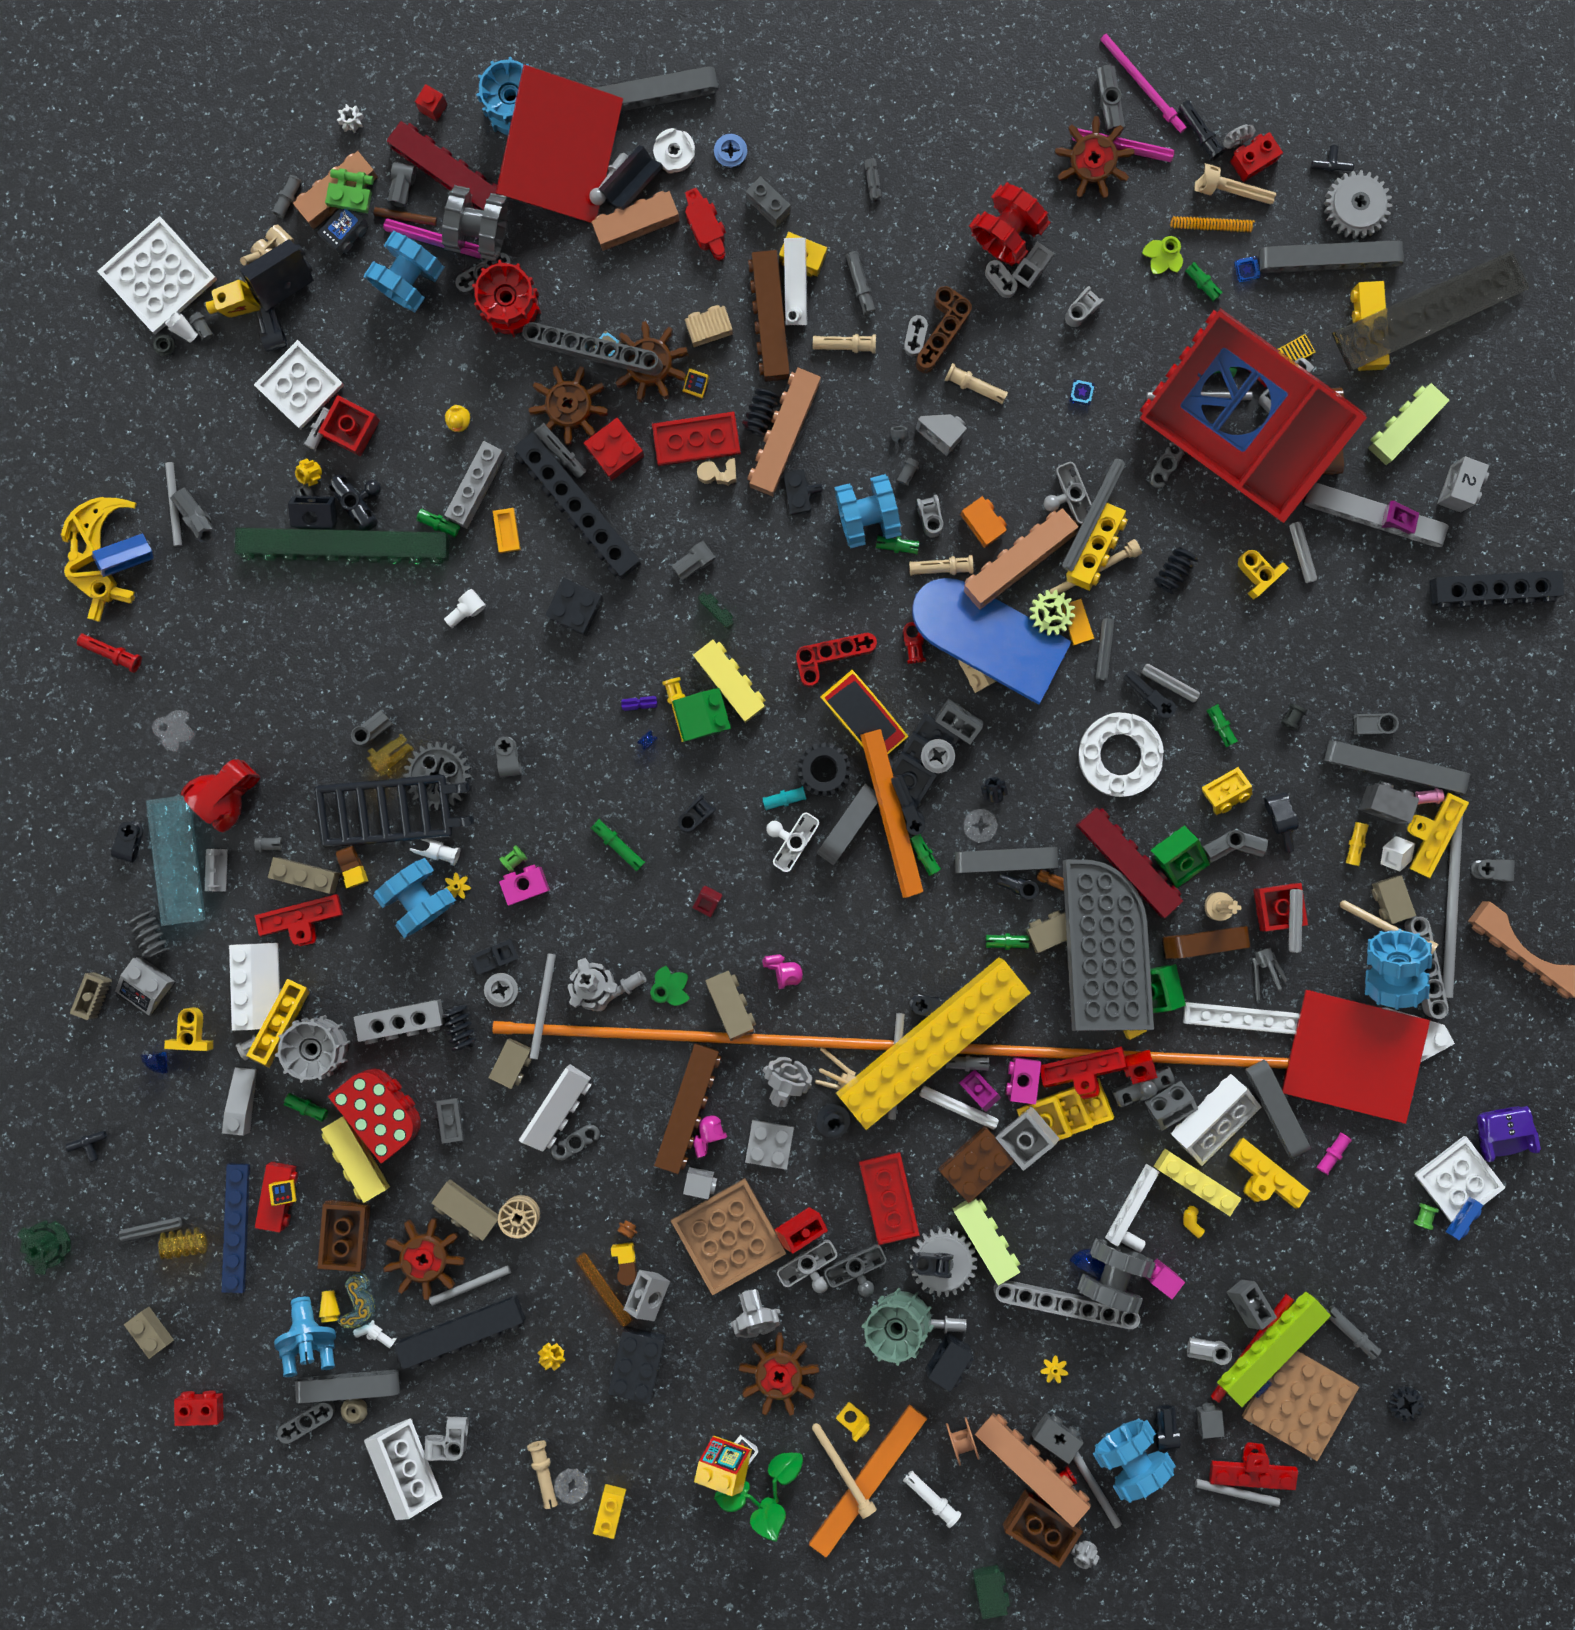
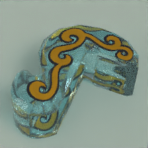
M355 1273L346 1281L345 1287L355 1310L336 1320L340 1326L346 1328L361 1326L372 1317L376 1309L375 1299L372 1294L365 1290L370 1285V1281L363 1273Z

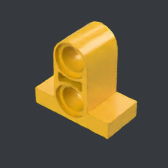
M1248 550L1238 559L1239 568L1256 585L1247 593L1252 599L1257 598L1288 569L1284 562L1273 569L1255 550ZM1246 556H1250L1253 559V566L1245 562ZM1261 571L1268 575L1267 581H1263L1260 578L1259 574Z
M192 1007L183 1009L179 1013L177 1039L165 1040L164 1049L197 1051L213 1049V1041L202 1040L203 1013L200 1009ZM188 1012L194 1015L192 1023L187 1020ZM187 1033H190L193 1037L191 1044L186 1041Z

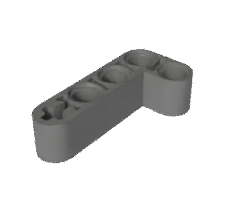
M864 784L816 854L832 865L836 863L878 803L874 789Z

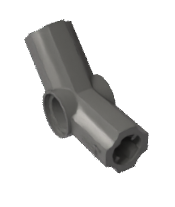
M186 488L175 492L170 499L183 515L184 522L194 532L195 537L200 543L212 542L216 532L210 523L211 518L201 505L196 503Z
M1231 830L1202 846L1210 863L1234 850L1263 857L1267 850L1268 840L1243 833L1240 830ZM1232 834H1236L1239 838V842L1236 845L1230 842Z

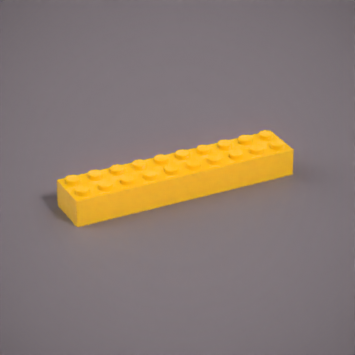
M997 958L837 1091L836 1094L867 1130L1030 994L1029 990L1005 960Z

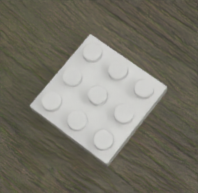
M297 340L254 386L301 430L344 384Z
M1466 1136L1460 1138L1414 1174L1451 1223L1469 1197L1484 1205L1505 1189V1186Z

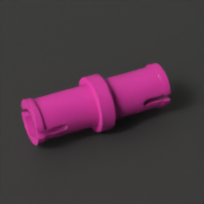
M1340 1133L1331 1148H1327V1153L1319 1165H1317V1168L1328 1175L1335 1163L1342 1159V1153L1352 1140L1343 1133Z

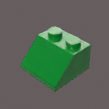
M720 688L703 691L672 701L683 742L731 729Z
M1186 826L1181 827L1151 849L1156 863L1176 888L1210 865L1199 839Z
M1176 964L1151 968L1153 1013L1172 1011L1186 1006Z

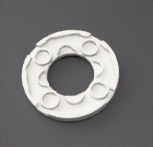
M1112 713L1096 720L1089 726L1081 739L1078 757L1084 777L1095 789L1110 796L1125 797L1144 791L1156 780L1162 768L1164 750L1159 734L1148 721L1134 714ZM1124 734L1130 736L1140 747L1141 759L1139 765L1133 772L1127 775L1112 774L1104 768L1101 762L1100 752L1102 745L1113 735Z

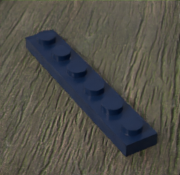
M229 1163L226 1167L222 1292L224 1293L245 1292L250 1164Z

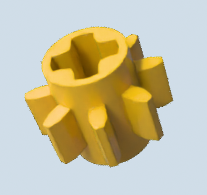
M305 459L299 462V466H296L295 476L300 483L304 485L308 483L309 486L318 483V479H321L322 470L317 462Z
M548 1342L538 1352L540 1355L539 1363L545 1370L552 1367L555 1371L565 1361L563 1358L564 1350L557 1343L551 1346Z

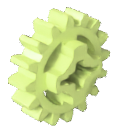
M1046 590L1045 596L1040 593L1038 594L1039 601H1032L1035 607H1031L1029 611L1034 613V615L1030 616L1029 619L1035 620L1033 627L1039 626V633L1046 630L1047 636H1049L1054 631V634L1057 636L1059 629L1065 632L1067 630L1065 625H1072L1069 618H1074L1075 614L1070 611L1074 610L1075 606H1069L1072 599L1065 600L1064 592L1059 596L1057 595V590H1054L1053 594ZM1050 599L1055 600L1054 603H1050V604H1047L1046 602H1044V601L1050 600ZM1061 605L1065 608L1066 616L1062 613ZM1053 608L1056 610L1055 615L1050 617L1049 611ZM1038 610L1043 615V621L1039 618ZM1053 622L1061 623L1058 626H1049Z

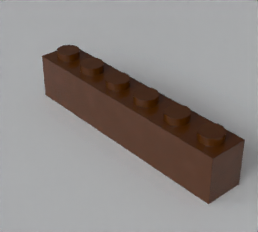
M777 250L752 252V260H748L749 273H754V280H750L751 293H756V301H752L753 313H758V321H755V332L760 334L761 341L757 342L758 355H762L763 360L762 363H759L760 376L764 375L765 382L789 379L790 373Z
M697 1043L694 1044L654 1164L655 1167L676 1174L679 1173L680 1169L684 1170L688 1159L684 1157L686 1149L691 1150L695 1138L691 1136L693 1128L698 1129L701 1117L698 1116L700 1108H705L708 1099L707 1096H704L706 1089H711L715 1078L711 1076L713 1068L718 1069L721 1056H718L719 1050Z

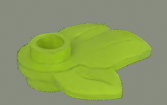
M1173 236L1165 237L1162 241L1153 240L1142 251L1143 255L1152 258L1150 267L1153 274H1161L1168 268L1177 273L1183 264V258L1180 254V241ZM1166 245H1172L1173 250H1168Z

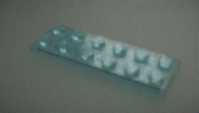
M183 796L146 800L161 926L206 920L192 809L185 802Z

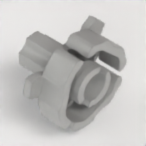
M586 958L578 960V968L570 975V980L574 985L572 983L568 985L571 996L569 1003L575 1008L581 1005L585 1009L594 1011L597 1010L598 1005L596 1003H586L584 1000H595L605 992V996L598 1003L602 1007L607 1006L612 1000V993H616L618 986L614 981L613 974L609 970H605L602 964L589 963ZM600 971L605 972V974L608 977V982H606L605 977L602 975Z
M779 1057L774 1061H770L769 1065L763 1068L764 1077L769 1080L768 1085L773 1088L769 1099L777 1107H786L791 1096H801L802 1092L807 1093L808 1089L812 1086V1076L809 1074L807 1067L799 1061H795L792 1065V1060L788 1057Z
M748 1290L739 1295L743 1313L730 1323L736 1337H757L760 1333L762 1335L767 1334L780 1325L778 1315L781 1313L780 1309L771 1310L763 1308L758 1290Z

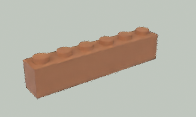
M797 368L796 373H791L787 383L790 385L788 392H783L779 402L782 404L780 411H775L771 421L774 423L771 431L767 430L764 437L765 447L763 450L759 449L755 461H758L755 469H751L747 480L750 481L751 488L773 497L820 385V376L801 368Z
M1063 509L1058 512L1053 511L1047 516L1043 524H1036L1030 530L1029 535L1025 538L1021 536L1014 542V546L1011 549L1003 550L997 556V560L993 563H986L981 568V572L976 576L974 574L965 581V594L981 610L1074 537L1079 526Z
M992 1413L975 1435L1074 1527L1090 1509L1089 1497L1081 1490L1077 1492L1072 1487V1481L1065 1475L1061 1477L1055 1471L1057 1469L1055 1465L1048 1459L1044 1461L1039 1456V1450L1032 1444L1028 1446L1023 1441L1024 1437L1016 1429L1012 1431L1007 1426L1008 1422L1000 1414L996 1416Z

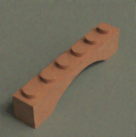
M1482 901L1468 920L1473 925L1472 929L1480 935L1485 934L1490 938L1489 942L1494 946L1504 948L1507 951L1506 955L1513 960H1520L1524 963L1523 967L1526 970L1540 975V980L1543 983L1556 987L1559 995L1566 999L1575 998V965H1556L1531 954L1514 935L1507 914L1493 903Z

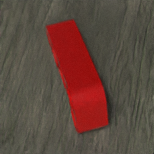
M863 633L801 647L796 653V661L802 684L808 688L818 684L819 670L817 665L872 653L877 645L876 637L871 633ZM864 639H868L869 642H872L870 648H866V645L859 646V651H856L855 640H858L857 645L864 643ZM843 643L851 644L852 651L844 653L841 650V645ZM824 647H828L832 651V655L828 658L820 654V650ZM802 652H809L812 658L808 662H803L799 656ZM807 672H812L815 674L816 680L812 683L806 682L804 675Z

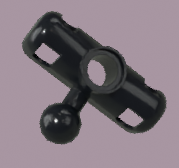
M334 476L328 483L329 489L359 529L367 533L376 527L378 520L364 501L370 496L379 495L381 492L380 483L376 480H369L366 482L364 490L358 494L345 476ZM341 479H346L348 484H344ZM356 499V504L348 507L349 501ZM365 511H369L372 516L369 517Z

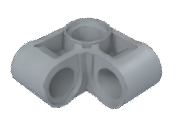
M446 1417L445 1436H425L424 1459L428 1461H455L460 1459L467 1448L468 1417ZM452 1444H456L460 1447L459 1453H455L452 1451Z

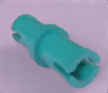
M802 786L801 788L786 792L782 790L779 794L763 797V803L767 811L768 809L783 805L787 807L790 803L806 800L807 798Z

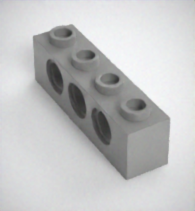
M485 441L482 442L445 513L448 520L466 529L468 528L506 456L501 449Z
M441 999L358 1015L354 1017L358 1042L365 1041L366 1045L378 1042L377 1038L386 1037V1040L399 1038L398 1034L406 1033L407 1036L417 1035L419 1030L426 1028L428 1032L440 1030L441 1025L445 1024V1019H442L444 1014ZM418 1013L425 1015L426 1020L424 1024L417 1022L416 1016ZM397 1017L404 1019L405 1025L403 1028L397 1027L395 1023ZM377 1021H381L384 1025L382 1032H378L375 1029Z

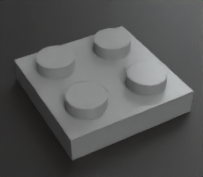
M752 1120L745 1163L787 1170L794 1127Z

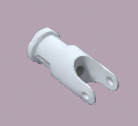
M422 839L430 843L426 851L410 848V851L437 861L441 859L450 862V865L453 866L457 863L460 855V848L456 847L454 849L433 839Z

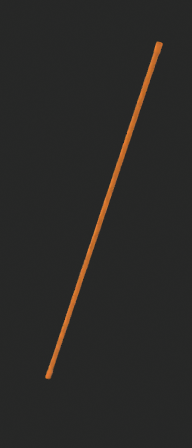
M505 1021L493 1022V1034H534L535 1024ZM544 1024L542 1035L886 1051L894 1045V1040L747 1034L730 1041L728 1034L724 1032ZM969 1044L958 1054L1070 1059L1105 1050ZM1124 1051V1055L1127 1056L1142 1051ZM1150 1052L1153 1063L1250 1067L1265 1059L1271 1068L1287 1069L1289 1058Z

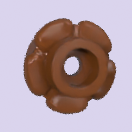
M626 1220L624 1224L619 1223L620 1227L617 1231L632 1239L634 1234L638 1233L635 1231L636 1226Z

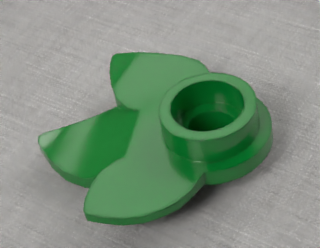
M667 966L660 968L655 974V984L650 991L652 999L657 1003L667 1001L674 1006L687 1002L689 996L682 989L687 983L688 975L682 972L671 974ZM660 988L664 989L665 995L659 996L657 990Z

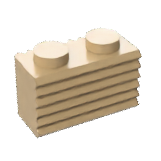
M712 306L705 313L694 312L685 319L693 347L733 335V329L725 306Z

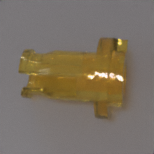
M399 734L397 739L390 741L377 752L373 748L369 749L367 752L370 756L366 759L380 776L385 774L389 778L393 775L390 768L402 760L409 751L414 749L407 743L389 756L390 753L407 741L402 734Z

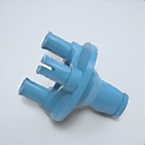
M303 1296L291 1300L292 1326L289 1332L280 1335L274 1341L275 1349L279 1351V1357L282 1359L283 1377L297 1375L295 1356L298 1353L300 1354L301 1365H307L306 1355L309 1364L313 1363V1350L320 1352L321 1370L333 1369L335 1367L333 1356L334 1340L336 1339L335 1330L330 1327L319 1326L314 1321L310 1297Z

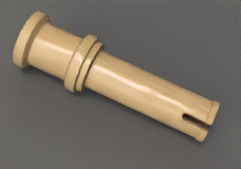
M858 334L853 335V337L813 336V350H852L854 353L871 351L872 354H875L876 334H873L872 337L859 336Z
M952 363L944 381H952L960 385L961 389L969 388L1003 404L1008 394L1007 391H1003L972 376L971 371L965 372L955 367V364Z
M969 555L967 558L951 556L949 560L909 562L910 575L948 572L952 575L961 572L973 574V556Z
M542 1440L529 1444L527 1449L531 1452L533 1460L531 1466L537 1472L544 1508L550 1509L549 1499H551L552 1507L557 1506L558 1503L548 1468L551 1462L547 1458L545 1451L546 1441Z

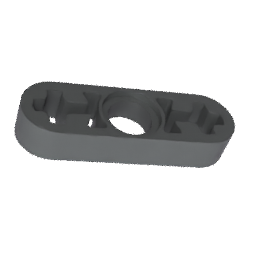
M501 253L496 261L486 259L458 275L455 280L458 291L464 295L475 292L472 284H475L471 275L474 274L477 280L478 272L481 268L486 269L490 264H497L500 259L503 262L506 261L505 263L512 264L509 256ZM463 280H466L467 282H469V283H468V285H469L468 288H465L464 286H462V285H463V283H462Z
M332 1401L319 1402L288 1420L278 1429V1439L285 1444L291 1443L327 1422L335 1414L334 1403ZM322 1406L323 1408H329L327 1415L323 1413L318 1418L315 1414L321 1411ZM303 1416L311 1418L312 1425L310 1427H304L301 1424ZM296 1425L297 1429L290 1436L284 1435L286 1429L290 1430Z

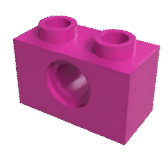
M531 865L523 869L524 873L516 875L515 872L503 876L504 880L499 881L507 905H513L550 891L542 867L536 868L535 865ZM523 878L529 881V887L526 890H522L519 887V881Z
M1013 1057V1062H1009L1008 1074H1011V1081L1006 1084L1005 1094L1009 1096L1008 1099L1010 1101L1036 1104L1041 1068L1039 1060ZM1021 1075L1028 1077V1082L1024 1086H1020L1017 1083V1079Z
M1156 1259L1151 1278H1146L1155 1287L1173 1299L1185 1282L1169 1267Z

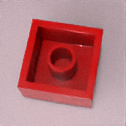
M337 395L318 433L325 439L361 457L380 419L374 413Z
M618 417L584 442L587 450L611 481L644 457L643 450Z
M1302 883L1253 889L1260 931L1289 928L1290 890H1302ZM1303 896L1302 926H1306L1308 922Z

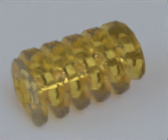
M198 1227L194 1229V1234L191 1233L190 1229H186L185 1235H183L182 1230H178L177 1237H175L173 1231L169 1232L168 1238L162 1232L158 1243L159 1255L163 1260L164 1258L171 1259L173 1256L179 1258L181 1255H197L198 1252L205 1254L207 1250L205 1232L200 1233Z

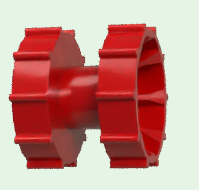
M1007 182L1004 186L1000 185L991 196L994 208L1000 213L999 217L984 211L982 215L978 214L969 227L971 228L972 237L977 240L984 250L996 257L997 260L1013 266L1015 263L1019 264L1028 253L1025 245L1026 242L1019 236L1020 232L1032 235V237H1035L1037 234L1042 235L1051 222L1048 220V212L1044 210L1036 198H1033L1021 187L1019 188Z
M498 260L497 264L491 265L486 269L481 268L482 273L478 277L476 284H472L476 298L474 305L477 310L482 311L480 313L482 320L488 322L495 334L501 332L512 334L515 337V334L523 332L526 324L535 321L537 314H541L537 300L539 293L536 288L533 289L532 287L534 285L533 278H528L519 263L513 265L502 263L501 260ZM507 295L512 296V299H511L510 302H508V303L502 302V299H503L505 296H507Z

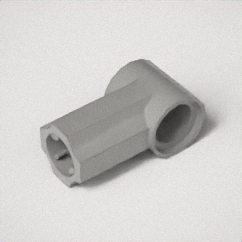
M1190 1337L1187 1345V1357L1213 1361L1220 1365L1228 1364L1232 1358L1230 1349L1222 1341L1213 1342ZM1218 1349H1225V1354L1222 1357H1217L1216 1351Z

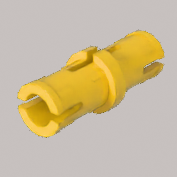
M1355 822L1353 836L1348 843L1350 847L1346 860L1347 864L1360 865L1363 848L1366 847L1365 837L1369 825Z

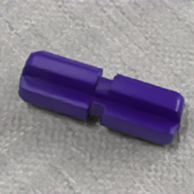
M656 696L640 697V699H622V710L656 708L657 698Z

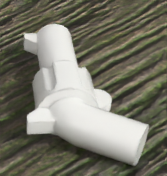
M373 1320L369 1325H364L353 1331L356 1338L367 1334V1339H377L388 1348H391L396 1341V1338L391 1339L381 1332L382 1329L375 1325Z

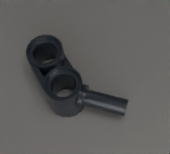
M1283 792L1264 798L1266 811L1272 816L1274 831L1277 835H1283L1286 852H1293L1294 846L1291 833L1299 828V823L1292 809L1288 794Z

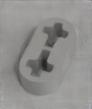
M993 260L989 262L985 270L986 278L1002 297H1012L1017 290L1016 280L1000 261ZM991 267H993L994 269L999 268L998 275L1000 276V278L997 276L996 273H990ZM1002 280L1005 282L1006 285H1012L1011 291H1009L1008 289L1003 290L1004 283L1002 282Z
M916 315L910 319L904 343L905 353L912 357L918 356L923 348L928 327L927 320L921 315ZM917 321L921 322V326H923L919 329L918 334L914 333L915 326L912 325L916 324ZM913 338L917 339L916 346L919 347L915 348V351H912L911 346H908V344H912Z

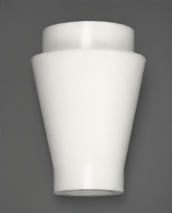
M174 312L165 322L168 330L186 339L189 343L198 335L185 317L177 312Z

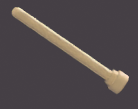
M1133 539L1126 543L1127 546L1124 547V550L1111 556L1106 567H1101L1099 572L1126 557L1135 558L1141 555L1142 550L1137 541ZM1065 581L1052 588L1049 592L1053 594L1054 590H1057V595L1075 586V584Z
M1345 900L1340 902L1342 909L1386 932L1398 931L1399 929ZM1430 940V942H1427L1432 943L1431 954L1433 955L1438 944Z
M815 1423L812 1429L858 1502L859 1514L862 1519L870 1516L877 1508L872 1501L870 1502L868 1499H865L821 1426Z

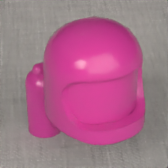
M780 954L765 956L762 960L763 967L776 970L779 989H784L787 985H798L801 982L803 973L799 964L795 962L783 963L785 957Z
M707 1116L699 1123L700 1136L696 1135L693 1141L697 1158L707 1154L708 1143L727 1138V1134L723 1133L721 1120L716 1116Z

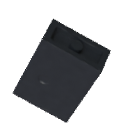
M290 239L240 269L255 301L265 311L314 281L311 274L313 269L303 257L305 256L304 250L299 244L295 245Z

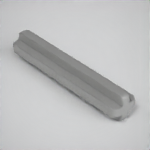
M1292 523L1289 527L1306 583L1314 582L1317 580V575L1302 523Z
M1146 664L1142 669L1141 673L1191 702L1197 701L1200 692L1150 664Z
M1300 889L1290 890V952L1302 951L1303 891Z

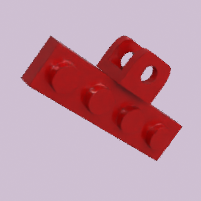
M335 894L254 916L259 936L262 937L289 930L292 943L298 946H305L316 942L317 937L313 923L343 916L339 895Z
M1118 1047L1041 1065L1040 1072L1045 1088L1074 1082L1077 1094L1085 1100L1099 1096L1100 1086L1097 1076L1127 1069L1123 1048Z
M1247 1443L1243 1450V1463L1211 1461L1210 1484L1296 1490L1297 1467L1269 1465V1458L1263 1444ZM1253 1449H1257L1258 1453H1253L1251 1451Z

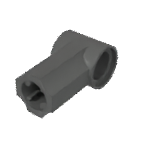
M398 162L393 163L391 168L392 183L388 196L390 204L397 207H406L410 187L416 179V166Z
M701 541L692 547L686 556L673 564L672 568L679 578L684 581L698 569H703L711 564L716 557L706 543Z
M380 710L361 726L355 727L351 732V739L355 744L367 747L375 738L391 727L393 723ZM365 731L367 733L366 740L359 742L358 734Z

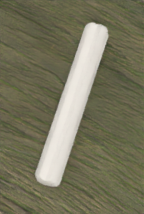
M927 1086L921 1088L919 1095L922 1098L991 1129H995L998 1125L999 1120L991 1115Z

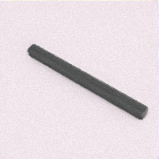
M1114 459L1062 563L1064 570L1070 572L1074 570L1125 467L1123 460Z

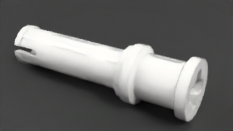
M910 1471L908 1473L909 1476L906 1475L903 1481L932 1507L933 1513L939 1515L946 1522L948 1528H951L958 1521L961 1513L955 1511L948 1504L946 1498H940L913 1471Z

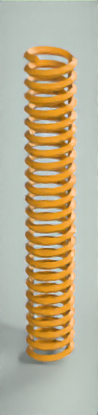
M1173 216L1170 227L1173 226L1174 220L1175 229L1178 219V229L1179 226L1181 229L1183 228V220L1184 229H1186V222L1188 220L1187 229L1190 226V229L1193 228L1195 230L1196 222H1198L1197 230L1199 226L1201 230H1205L1207 222V230H1209L1210 226V230L1213 229L1215 231L1217 222V231L1219 230V225L1220 231L1222 229L1223 231H1229V223L1231 222L1230 231L1233 229L1234 232L1235 230L1238 232L1240 224V232L1243 229V232L1246 231L1248 233L1249 224H1251V233L1253 222L1255 223V221Z

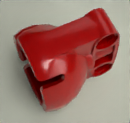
M233 759L223 766L218 775H202L189 781L184 786L181 795L200 818L208 824L212 823L214 829L223 833L237 822L241 814V796L256 785L261 777L245 761Z

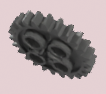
M436 742L435 747L432 743H428V749L420 746L421 753L413 751L415 759L408 758V761L412 764L411 766H404L405 769L409 770V773L403 775V777L407 778L430 776L439 773L446 777L447 784L467 782V778L473 777V775L467 774V771L472 769V767L465 766L469 759H461L463 752L455 753L456 746L451 747L449 750V743H445L441 747L440 742ZM430 757H433L435 760V765L433 768L429 769L426 765V761ZM441 758H444V762L441 765L440 760ZM449 763L455 765V772L453 774H448L446 770ZM438 783L429 784V787L426 789L429 809L435 805V809L440 810ZM417 785L411 786L407 793H415L412 799L416 801L419 799ZM435 787V794H432V790ZM448 793V800L451 805L456 806L455 799L463 800L460 795L461 793Z

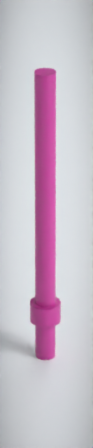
M1107 34L1103 35L1100 39L1102 43L1162 111L1166 121L1171 122L1182 133L1187 127L1178 118V113L1173 107L1170 108L1112 39Z

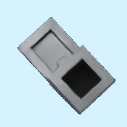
M1037 241L1027 257L1021 261L1014 271L1012 277L1030 289L1040 277L1042 271L1054 256V253Z

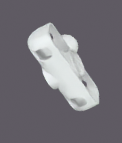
M803 813L790 833L785 831L782 824L778 821H771L767 825V833L771 837L779 836L785 840L773 860V864L784 872L791 870L817 829L819 820L809 813ZM803 817V818H805V819H804L803 823H802L801 826H800L798 823H799V821L801 820V818ZM816 825L814 831L810 832L812 826ZM795 836L800 837L802 840L801 847L797 849L792 848L790 845L791 838ZM779 853H782V856H781L780 859L777 861V860H776V857L778 856ZM791 860H793V864L790 868H788V864Z

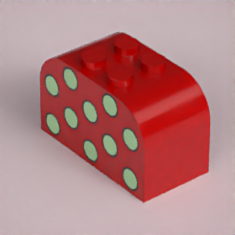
M368 1069L351 1077L328 1097L378 1161L383 1163L416 1137L420 1130L421 1120L418 1111L414 1107V1101L409 1095L405 1096L400 1090L402 1086L395 1078L392 1079L382 1070Z

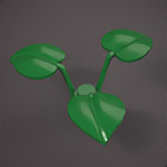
M782 1453L771 1460L768 1466V1473L774 1478L772 1482L773 1499L767 1497L759 1503L753 1496L747 1494L750 1490V1485L747 1481L744 1482L742 1492L730 1496L717 1491L714 1499L720 1508L727 1512L738 1511L745 1505L746 1498L750 1499L758 1507V1510H755L750 1518L753 1530L763 1538L777 1542L786 1519L784 1508L777 1504L779 1502L777 1482L779 1481L782 1485L791 1483L801 1470L803 1456L800 1453Z

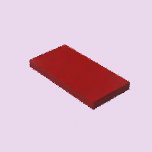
M735 412L652 424L658 466L741 454Z
M900 1152L859 1161L878 1245L920 1236Z

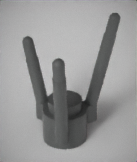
M1271 948L1254 952L1256 957L1252 958L1257 1001L1260 1000L1259 964L1261 968L1269 967L1278 990H1281L1282 987L1273 965L1283 981L1287 982V978Z

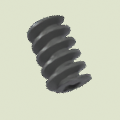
M153 911L140 914L128 923L129 926H136L131 932L132 934H139L135 938L136 942H142L138 948L146 949L142 953V957L151 958L170 950V948H162L166 940L158 939L163 933L155 932L160 926L152 925L156 917H148Z

